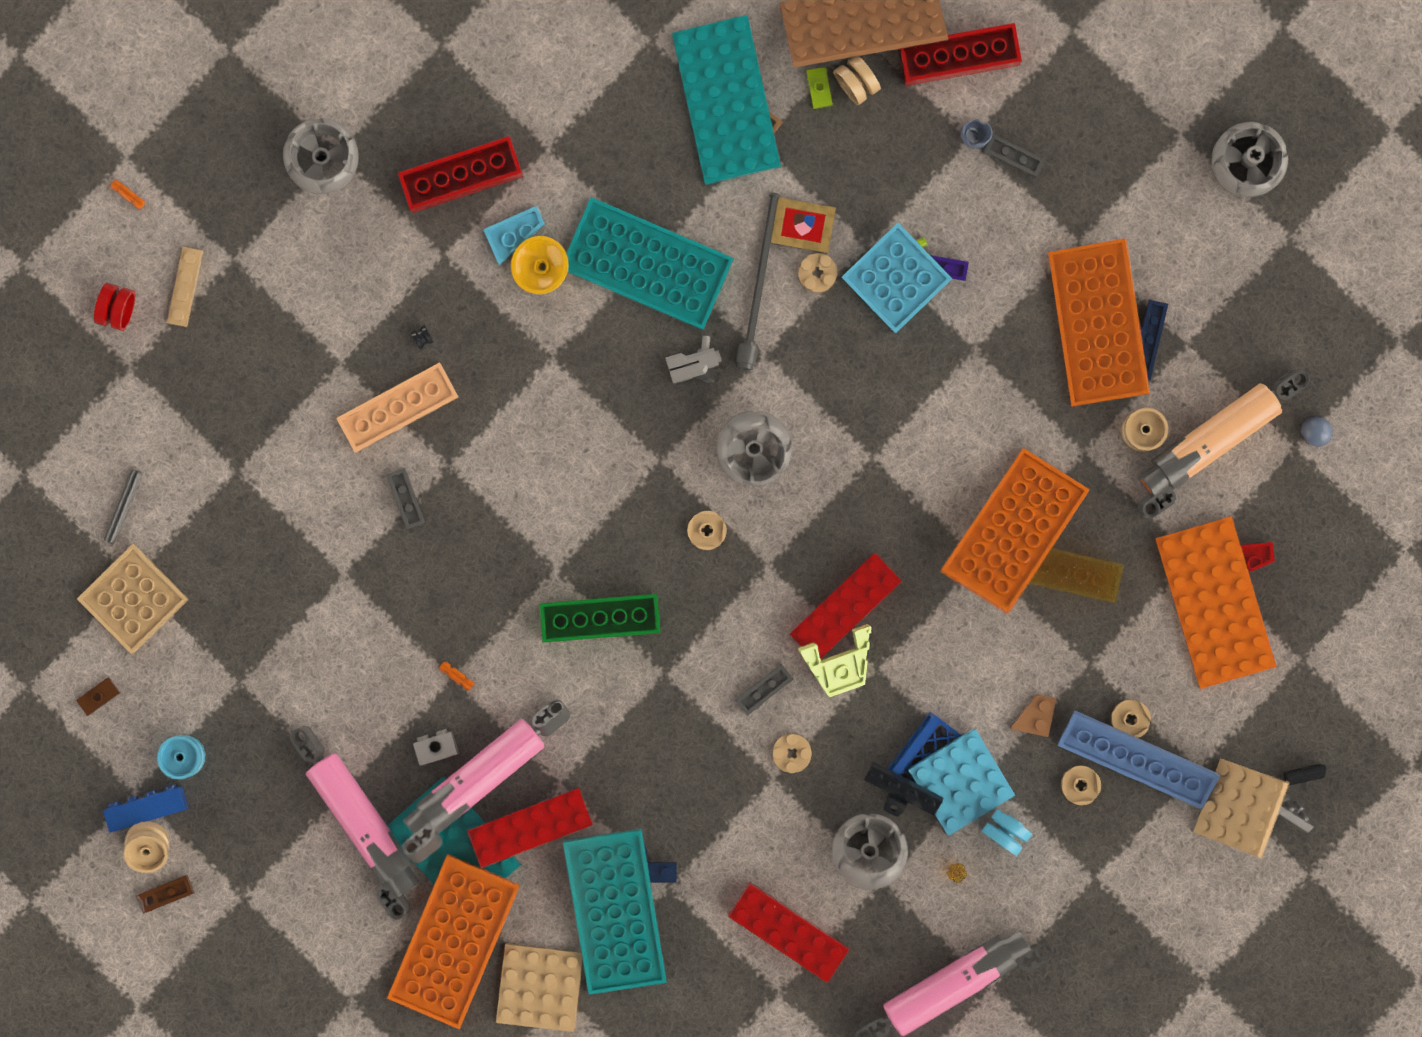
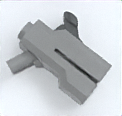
M702 336V346L697 353L688 356L679 353L666 357L673 385L691 379H698L707 385L715 382L710 377V369L719 366L718 362L722 360L719 350L709 349L710 336Z

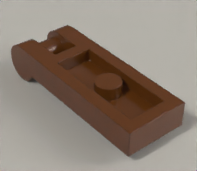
M185 875L138 894L136 897L142 904L143 908L141 910L144 914L195 892L188 875ZM152 896L154 903L150 904L147 897Z

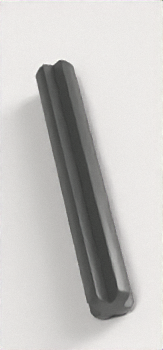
M132 469L104 537V541L114 544L142 476L140 471Z

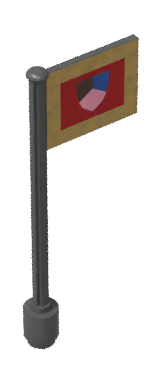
M777 193L769 194L770 203L746 341L743 344H739L736 363H738L737 368L753 370V366L756 364L758 347L755 346L754 336L770 244L828 254L835 207L781 198Z

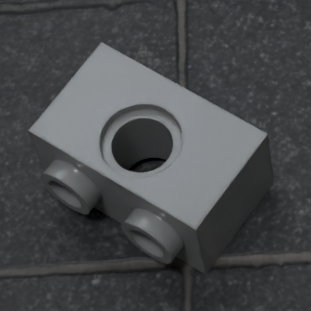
M447 729L435 732L436 736L429 738L428 735L417 738L418 742L413 743L420 766L459 754L453 731L448 732ZM433 741H437L441 745L438 752H434L431 749Z

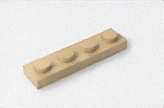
M182 248L167 320L168 324L188 326L203 254L202 250Z

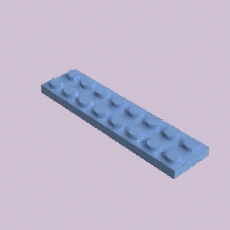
M1075 710L1058 742V746L1200 809H1203L1219 779V774Z

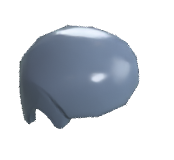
M979 119L968 121L962 127L961 138L964 144L972 149L983 148L991 140L993 131L989 123H983Z
M1312 416L1302 423L1301 435L1308 444L1320 447L1326 445L1331 440L1333 429L1326 419Z

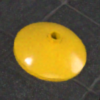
M534 236L523 241L516 248L511 260V273L515 282L520 288L531 294L541 295L554 291L562 284L568 272V257L564 248L556 240L546 236ZM545 264L546 269L541 271V265Z

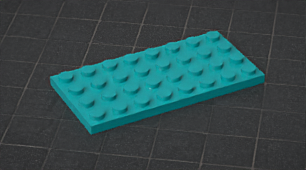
M748 15L672 33L705 185L780 168L781 162Z
M592 197L589 199L566 253L568 257V273L701 330H704L734 261L733 257Z
M642 828L564 840L563 846L589 995L667 983Z

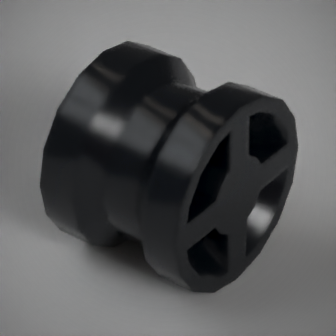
M425 325L420 330L411 332L419 349H422L427 343L431 344L434 342Z

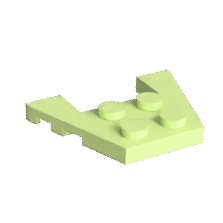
M869 624L852 629L855 642L854 649L820 660L818 647L815 643L798 648L799 653L828 697L865 685L868 663L866 657L870 646L868 641L869 633H871V626Z

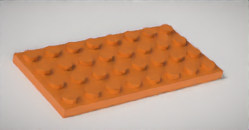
M1123 238L1048 252L1071 406L1150 394L1127 239Z
M1023 448L940 572L1008 615L1090 489Z
M1232 516L1155 538L1199 688H1206L1277 667Z
M447 854L387 999L460 1029L520 888V884Z

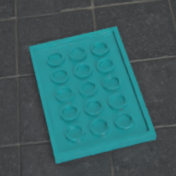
M445 776L387 825L402 848L403 844L414 835L403 820L418 808L416 805L447 779ZM471 807L439 833L442 838L441 846L425 860L415 864L433 885H435L447 854L481 868L468 830L486 823ZM511 856L485 866L483 869L507 878L522 864L515 856Z

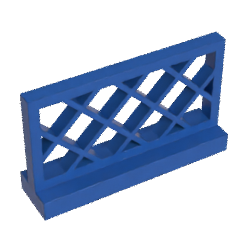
M930 712L888 769L900 776L902 773L910 774L908 769H905L908 766H912L911 761L914 758L921 757V760H923L924 756H929L937 751L936 740L946 739L947 744H949L950 738H959L962 735ZM939 724L945 727L946 736H935V729ZM933 741L934 752L924 753L923 745L926 742ZM910 774V781L914 782L913 777Z

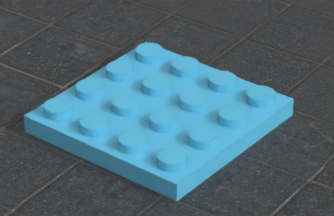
M899 222L842 276L848 285L895 333L952 280L947 272Z
M975 728L908 768L916 784L944 797L935 815L948 836L1015 796Z

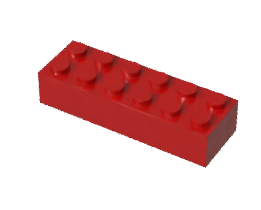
M1015 23L948 35V40L898 49L905 86L1017 67L1022 62Z
M510 136L398 173L409 209L412 213L523 177Z
M873 553L794 628L789 635L801 647L815 643L821 659L895 589L902 580L876 553Z
M578 788L470 829L468 834L479 864L483 868L593 824Z
M749 882L728 914L730 919L827 983L849 951L846 945L751 882Z

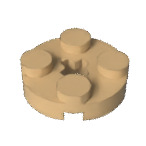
M816 253L807 256L801 262L798 270L800 283L813 293H822L829 290L837 278L836 264L829 256ZM815 267L819 268L820 271L823 270L820 278L812 275V272H815Z
M702 511L690 520L687 532L692 544L697 548L712 550L720 546L724 541L727 528L725 522L717 513ZM706 525H710V529H713L709 536H705V533L701 532V529L705 528Z
M1124 700L1114 707L1111 713L1112 727L1137 738L1143 736L1149 729L1151 715L1144 704L1136 700ZM1128 714L1131 716L1135 715L1136 717L1133 725L1126 723Z
M797 734L781 736L775 742L772 752L777 767L789 773L800 772L805 769L812 756L808 741ZM789 748L791 750H793L794 748L797 750L796 758L787 757V755L789 754L787 750Z
M1078 765L1071 767L1064 773L1061 780V790L1068 801L1076 805H1087L1093 802L1097 795H1099L1101 781L1094 770L1087 766ZM1078 780L1086 783L1082 791L1076 787V784L1079 782Z

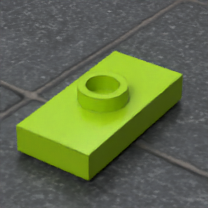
M826 67L806 70L813 109L832 106Z

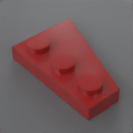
M1273 542L1241 545L1248 572L1275 562Z

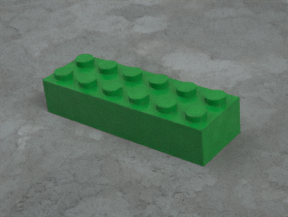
M658 594L539 603L542 643L661 633Z

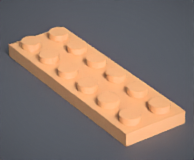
M438 363L336 419L354 452L357 453L459 398L441 363Z

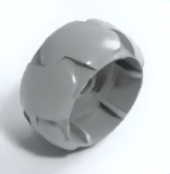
M326 118L310 119L296 126L288 135L283 148V162L289 177L298 187L313 194H327L339 191L352 180L359 164V153L354 137L342 124ZM315 134L316 136H320V134L330 135L336 138L340 144L329 151L322 147L319 148ZM300 146L313 152L312 159L314 164L306 173L303 172L297 160ZM320 157H324L325 160L320 162ZM331 160L341 162L343 166L336 175L327 179L323 177L322 171H327L331 167Z
M1242 122L1229 128L1217 140L1213 148L1211 164L1216 175L1215 178L1225 190L1236 196L1253 198L1268 193L1281 182L1287 171L1288 154L1284 140L1273 128L1258 122ZM1251 136V139L1258 138L1255 146L1249 148L1244 154L1231 146L1242 137ZM1272 151L1270 157H1273V166L1270 173L1265 177L1257 165L1264 159L1265 154ZM1241 161L1242 165L1248 168L1247 181L1243 182L1237 179L1228 168L1230 166L1229 163Z
M745 411L735 415L725 424L723 430L718 435L716 450L721 468L731 479L740 484L746 483L751 486H763L775 481L780 476V473L784 472L788 467L792 456V442L785 425L775 416L763 411ZM746 431L743 435V440L737 437L740 433ZM775 436L778 449L776 456L773 455L771 461L761 455L763 452L762 443ZM746 451L749 456L753 457V468L751 466L746 468L738 465L732 455Z
M874 813L870 815L860 814L848 819L838 829L832 844V861L839 875L844 877L845 881L853 887L862 890L884 888L892 884L901 875L908 858L907 841L904 834L900 832L898 826L891 819ZM868 831L869 843L864 844L861 850L846 847L847 842L857 832L864 834ZM884 838L886 839L885 842L887 844L890 843L892 846L893 858L891 863L887 859L878 856L879 850L877 845ZM857 860L858 866L864 870H868L873 867L874 872L870 873L858 869L853 865L854 861Z

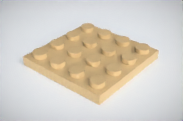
M132 544L77 598L131 655L148 641L189 600L135 544Z
M1220 758L1216 769L1219 779L1200 812L1193 832L1262 858L1289 783Z
M506 943L496 1023L574 1032L583 963L582 952Z

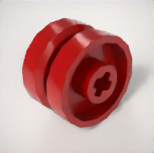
M105 283L100 290L95 304L94 323L107 326L110 323L111 328L124 331L130 322L135 306V291L125 287L119 291L117 285Z

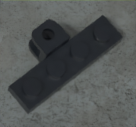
M875 762L872 763L864 778L870 784L888 792L884 811L896 817L903 813L907 803L934 816L944 797ZM891 805L897 806V809H892Z

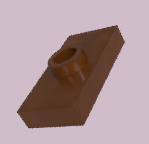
M108 677L76 701L85 714L90 716L119 695L120 691L110 677Z

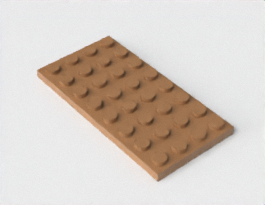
M787 0L779 2L793 68L948 40V33L939 0Z

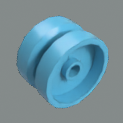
M179 735L167 739L161 745L158 751L157 762L159 768L166 776L172 779H184L196 775L202 769L206 753L203 745L197 738L190 735ZM181 754H182L183 757H184L183 760H180V759H179V757L181 756Z
M996 809L991 817L1000 827L997 828L991 823H987L982 832L1015 856H1018L1023 848L1014 838L1018 837L1023 842H1028L1033 833L1025 829L1022 823L1009 814L1007 816L999 809Z

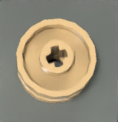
M855 56L847 61L848 67L840 65L833 73L844 92L859 106L866 101V93L874 95L881 87L864 60L860 56Z
M1146 407L1133 411L1125 418L1122 423L1121 434L1123 441L1129 448L1138 452H1147L1158 448L1164 443L1169 428L1167 420L1162 413L1156 409ZM1145 426L1147 427V433H1144L1142 431V428Z
M140 822L128 830L125 837L124 860L130 868L141 873H152L165 865L169 848V835L165 828L154 822Z

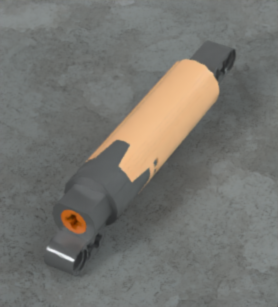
M1291 370L1271 385L1270 390L1266 385L1258 384L1151 460L1153 466L1138 476L1139 481L1149 493V495L1139 501L1138 511L1146 517L1153 518L1173 505L1176 500V495L1173 491L1175 488L1280 415L1282 409L1278 400H1287L1304 389L1309 384V375L1301 370ZM1299 374L1301 376V380L1298 384H1296L1295 377ZM1164 493L1167 494V495L1165 496V497H1166V500H1163V498H1164V495H1163V494H1164ZM1151 503L1152 510L1146 513L1145 507Z

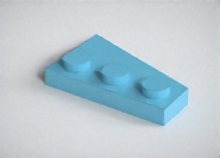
M537 206L483 229L499 266L515 252L516 248L523 241L531 238L545 223Z

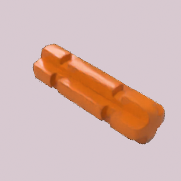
M117 179L111 183L110 188L118 192L120 196L140 210L146 202L142 198L137 197L138 195L125 185L123 186Z
M447 661L440 665V671L444 674L447 673L448 677L459 685H463L462 687L467 691L471 690L474 686L472 680L467 679L455 667L452 668L451 664Z

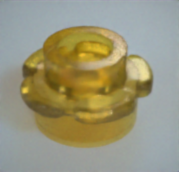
M954 863L949 866L947 875L949 879L959 883L966 878L967 871L963 864Z

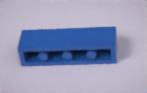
M176 784L164 787L165 791L161 793L154 790L145 793L146 797L139 799L138 795L128 798V803L120 805L119 801L108 804V809L103 810L109 833L131 827L140 822H147L189 809L183 787H177Z

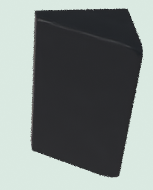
M1316 764L1285 771L1283 773L1285 782L1289 783L1288 786L1322 779L1325 777L1326 765Z

